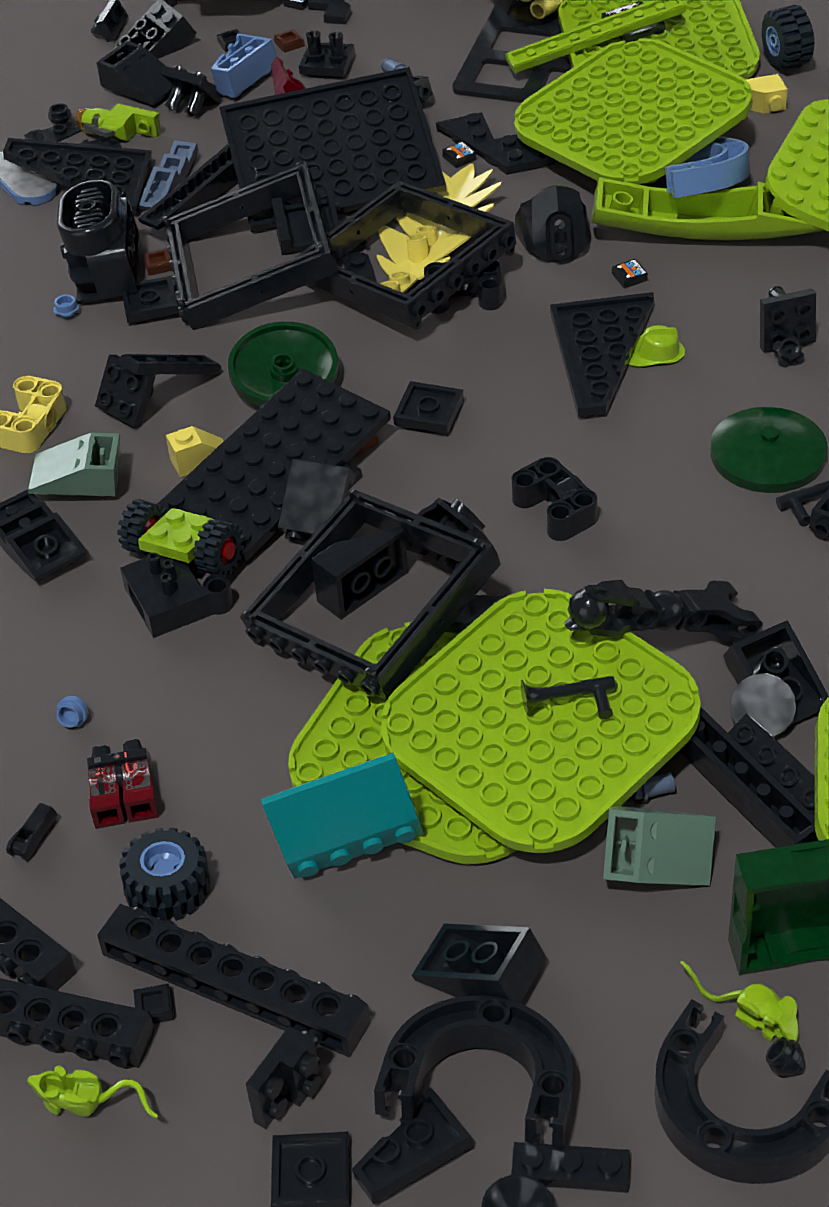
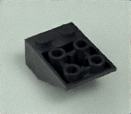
M158 0L120 38L114 48H117L125 41H129L145 47L159 59L181 50L197 32L184 16L163 0Z
M125 41L96 62L101 87L154 106L170 94L173 88L172 84L161 75L166 65L141 45Z

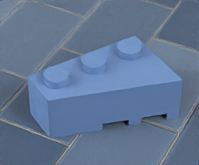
M238 33L235 44H229L227 47L228 53L226 55L222 54L211 67L214 83L217 86L216 90L221 95L231 98L237 97L246 88L254 85L262 76L269 74L272 70L271 63L277 57L272 39Z

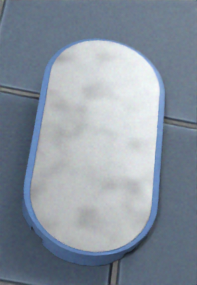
M3 151L0 152V187L15 202L25 205L24 202H30L31 205H40L52 200L57 195L56 191L59 190L58 182L4 160Z

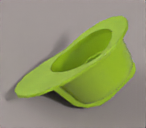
M664 325L648 327L638 339L627 365L646 367L680 361L685 356V348L678 341L677 328Z

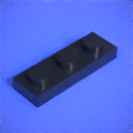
M514 1142L511 1175L530 1176L537 1179L545 1187L628 1193L630 1150L563 1145V1149L552 1147V1144Z

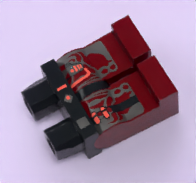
M140 740L126 741L123 744V752L111 753L110 746L100 745L93 747L92 756L87 758L90 786L89 806L95 829L125 824L121 792H124L123 799L129 823L159 818L146 747L142 748ZM150 803L149 808L144 811H136L132 808L135 805ZM117 810L116 814L111 817H103L99 814L102 811Z

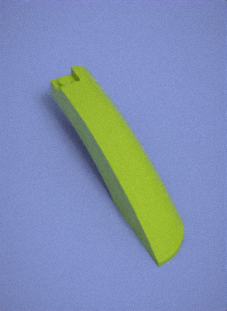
M599 177L594 193V206L591 215V223L659 236L698 240H755L824 231V229L799 220L779 208L774 203L775 197L771 192H767L763 182H758L757 186L719 189L674 198L673 194H669L666 188L648 187Z

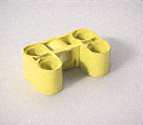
M22 376L14 381L13 388L18 407L23 412L13 413L0 410V448L21 453H32L40 448L48 434L55 428L56 423L66 412L67 407L62 385L59 382L33 376Z

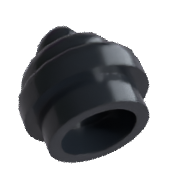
M781 1037L768 1049L766 1061L770 1064V1069L777 1075L791 1076L795 1073L802 1074L804 1072V1053L800 1044L795 1040Z

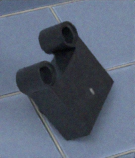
M150 553L144 559L120 567L124 588L153 638L211 615H221L229 612L234 604L229 579L222 574H214L207 577L203 585L200 586L195 577L203 576L206 572L198 570V565L194 562L197 556L190 563L161 556L158 553Z

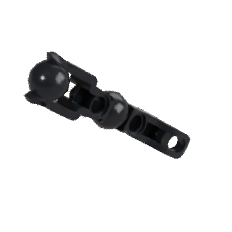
M623 580L601 581L597 585H587L573 594L568 605L570 617L564 623L570 631H589L591 635L618 638L625 632L654 630L655 628L668 630L675 628L676 630L685 629L688 632L711 633L730 643H737L759 633L763 626V622L753 611L741 609L733 604L738 592L727 581H710L705 590H674L673 592L669 590L652 592V590L643 591L640 588L628 587ZM738 626H748L744 629H738Z

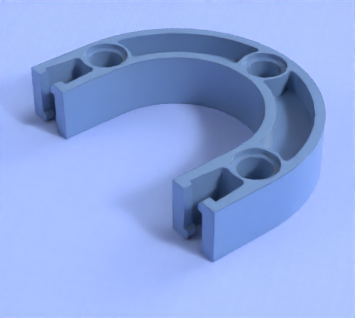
M718 137L683 163L665 167L667 192L669 194L672 193L674 198L723 189L745 180L750 175L748 144L739 139Z

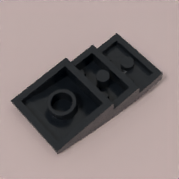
M28 489L0 502V546L33 580L37 581L88 555L87 550L57 512L53 513L43 500L39 501L34 494L28 493Z

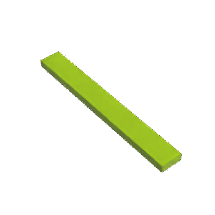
M653 0L505 53L506 61L513 72L517 73L687 12L686 4L683 0Z

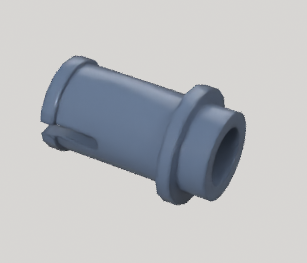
M389 57L385 58L381 64L384 72L407 68L405 64L397 63Z
M668 771L652 776L632 795L633 799H640L641 802H646L648 797L674 793L675 782L671 772Z

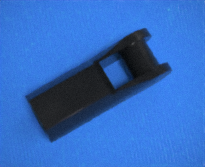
M39 803L23 826L8 841L7 854L12 856L19 854L23 860L29 861L40 841L57 819L56 811L51 806Z

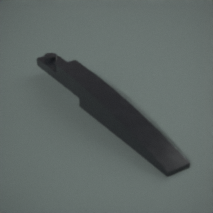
M227 144L141 215L138 218L139 223L159 230L166 226L163 217L168 216L170 218L205 204L237 184L238 180L229 145Z

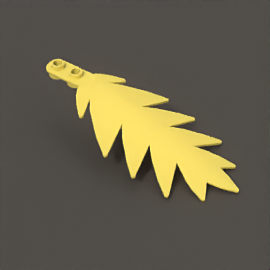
M469 164L451 178L442 172L446 191L435 194L475 207L501 186V182L474 193L493 173V169L475 177L474 164ZM494 203L478 209L488 212L494 207ZM408 212L404 216L399 214L395 219L406 235L386 225L378 230L380 240L391 259L390 261L381 255H376L381 268L389 276V281L380 284L405 293L416 281L424 278V267L427 264L449 262L450 257H444L472 236L461 232L458 233L456 230Z

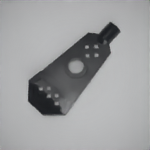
M74 120L64 124H56L43 130L29 131L24 136L25 139L60 142L84 131L82 120Z

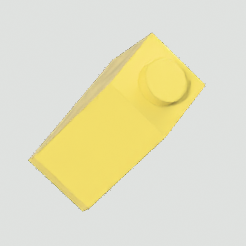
M778 74L746 79L752 93L751 111L766 114L786 110L788 89Z
M193 426L166 435L170 460L180 477L188 475L224 442L221 437Z

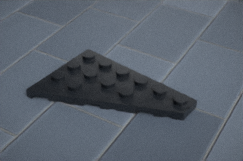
M8 138L3 150V157L8 162L70 188L91 180L111 182L118 188L121 197L128 198L133 214H137L152 161V150Z
M653 292L550 304V314L578 417L606 414L654 305Z

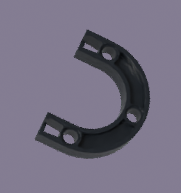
M484 995L461 996L443 1000L424 1008L409 1018L395 1033L385 1053L374 1089L375 1114L389 1116L391 1107L387 1106V1100L390 1093L396 1091L398 1092L397 1099L401 1100L402 1119L412 1121L425 1077L439 1060L460 1050L472 1048L491 1049L515 1059L526 1069L532 1079L533 1087L525 1116V1142L539 1143L540 1134H537V1124L539 1119L544 1118L550 1120L549 1127L553 1128L552 1147L563 1149L573 1099V1062L564 1038L541 1014L509 999Z
M691 999L664 1039L656 1062L655 1105L660 1123L667 1137L683 1156L699 1168L720 1178L739 1183H775L794 1178L812 1169L829 1153V1101L825 1100L826 1098L829 1099V1071L825 1070L801 1110L783 1124L766 1129H747L723 1121L703 1103L697 1092L695 1079L723 1036L724 1016L714 1012L711 1023L702 1034L697 1033L692 1027L697 1028L699 1025L700 1014L704 1010V1006ZM680 1050H686V1051H689L690 1053H680V1052H678V1051H680ZM820 1122L825 1124L826 1127H819L813 1123ZM716 1143L719 1144L721 1147L711 1148L706 1144Z

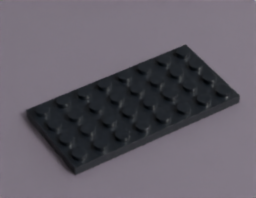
M302 368L157 504H161L167 512L171 508L180 509L193 514L237 524L242 529L243 533L241 535L244 536L245 540L241 543V545H244V551H240V555H242L241 560L246 562L279 530L278 523L292 460L298 459L343 467L391 420L390 411Z

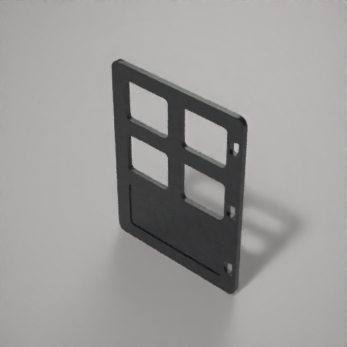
M498 0L453 82V92L457 95L522 103L544 87L550 73H566L572 69L569 59L556 58L529 68L533 69L523 88L475 82L484 64L510 66L505 56V53L510 51L492 49L501 32L547 36L549 38L561 34L558 10L543 19H537L530 12V5L534 0L530 2Z

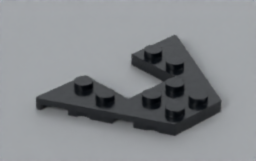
M482 112L436 122L437 132H445L452 137V141L455 143L463 141L476 152V155H482L486 158L487 163L498 167L506 175L555 164V159L526 145L516 134L494 139Z

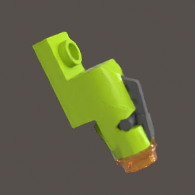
M118 103L111 110L88 107L79 109L75 116L77 127L85 133L129 141L136 133L155 138L162 133L158 112Z

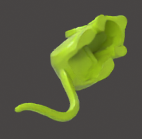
M680 961V964L688 972L702 996L712 1002L719 1003L737 999L738 1009L735 1017L751 1030H755L757 1027L760 1028L762 1036L769 1042L772 1041L774 1036H777L778 1039L785 1037L788 1040L793 1039L797 1042L799 1033L796 1018L797 1004L792 997L784 996L780 999L774 990L762 984H752L743 990L715 996L707 992L692 969L684 961Z
M56 1066L54 1071H46L39 1075L30 1076L27 1079L28 1084L42 1099L45 1107L56 1116L61 1112V1108L77 1116H90L95 1112L99 1104L108 1100L119 1089L131 1086L137 1090L146 1112L154 1118L158 1117L150 1109L143 1087L133 1080L124 1079L102 1093L101 1083L96 1075L84 1070H75L73 1074H70L62 1066Z

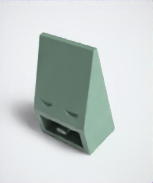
M88 433L37 453L35 455L28 493L100 497L116 496L121 465L120 434Z
M611 806L608 816L603 879L635 883L710 886L716 816Z

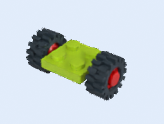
M142 499L132 500V504L129 503L126 506L128 511L123 510L121 514L124 518L119 520L118 525H121V529L117 530V535L121 536L118 539L119 543L122 544L121 547L127 551L146 556L150 553H158L161 556L190 563L197 556L194 562L198 565V570L213 575L222 574L226 577L227 574L231 575L233 569L238 567L237 560L241 561L242 555H240V551H244V545H241V543L245 540L244 536L241 535L243 531L237 524L212 519L180 509L171 508L167 512L161 504Z

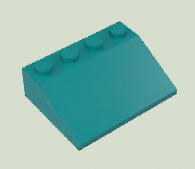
M394 752L261 799L266 816L294 879L313 876L321 869L332 865H344L352 858L364 854L378 853L386 846L395 843H407L416 836L423 834L412 797Z

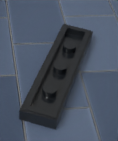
M124 354L121 355L119 363L135 374L219 375L221 369L219 363L205 355Z

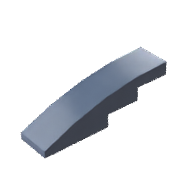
M174 140L169 154L164 153L159 167L154 166L138 205L140 209L149 210L185 180L199 150L197 143Z

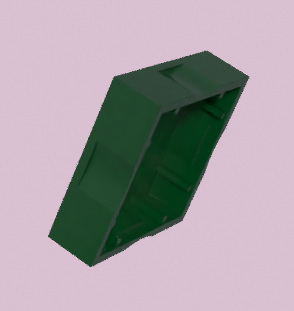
M829 839L736 854L728 941L739 975L787 968L806 962L829 960Z

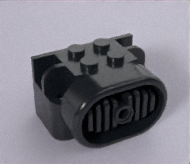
M105 180L86 181L70 188L59 201L57 227L63 241L60 244L63 259L67 260L69 276L77 287V304L122 296L121 291H127V295L138 293L140 232L128 198L121 197L118 188L113 183Z

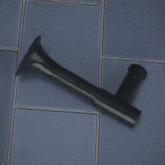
M829 481L777 497L776 504L779 510L791 507L799 520V524L801 526L809 525L811 516L808 515L802 503L824 494L829 488Z
M614 676L539 688L531 687L521 680V694L526 714H528L529 709L534 704L540 701L580 694H594L599 718L608 719L613 715L606 692L616 690Z

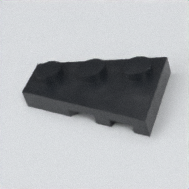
M431 1087L423 1094V1101L415 1109L413 1120H404L401 1117L399 1119L400 1125L389 1137H382L352 1168L355 1180L373 1204L472 1146L469 1134Z

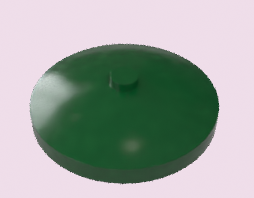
M273 322L250 330L234 344L228 358L229 378L233 388L241 397L257 406H262L302 368L332 383L335 382L338 373V356L332 341L320 330L298 322Z
M777 407L750 408L728 416L715 428L710 445L712 463L721 476L736 486L761 493L788 492L811 483L823 471L828 451L824 433L812 420L797 412Z

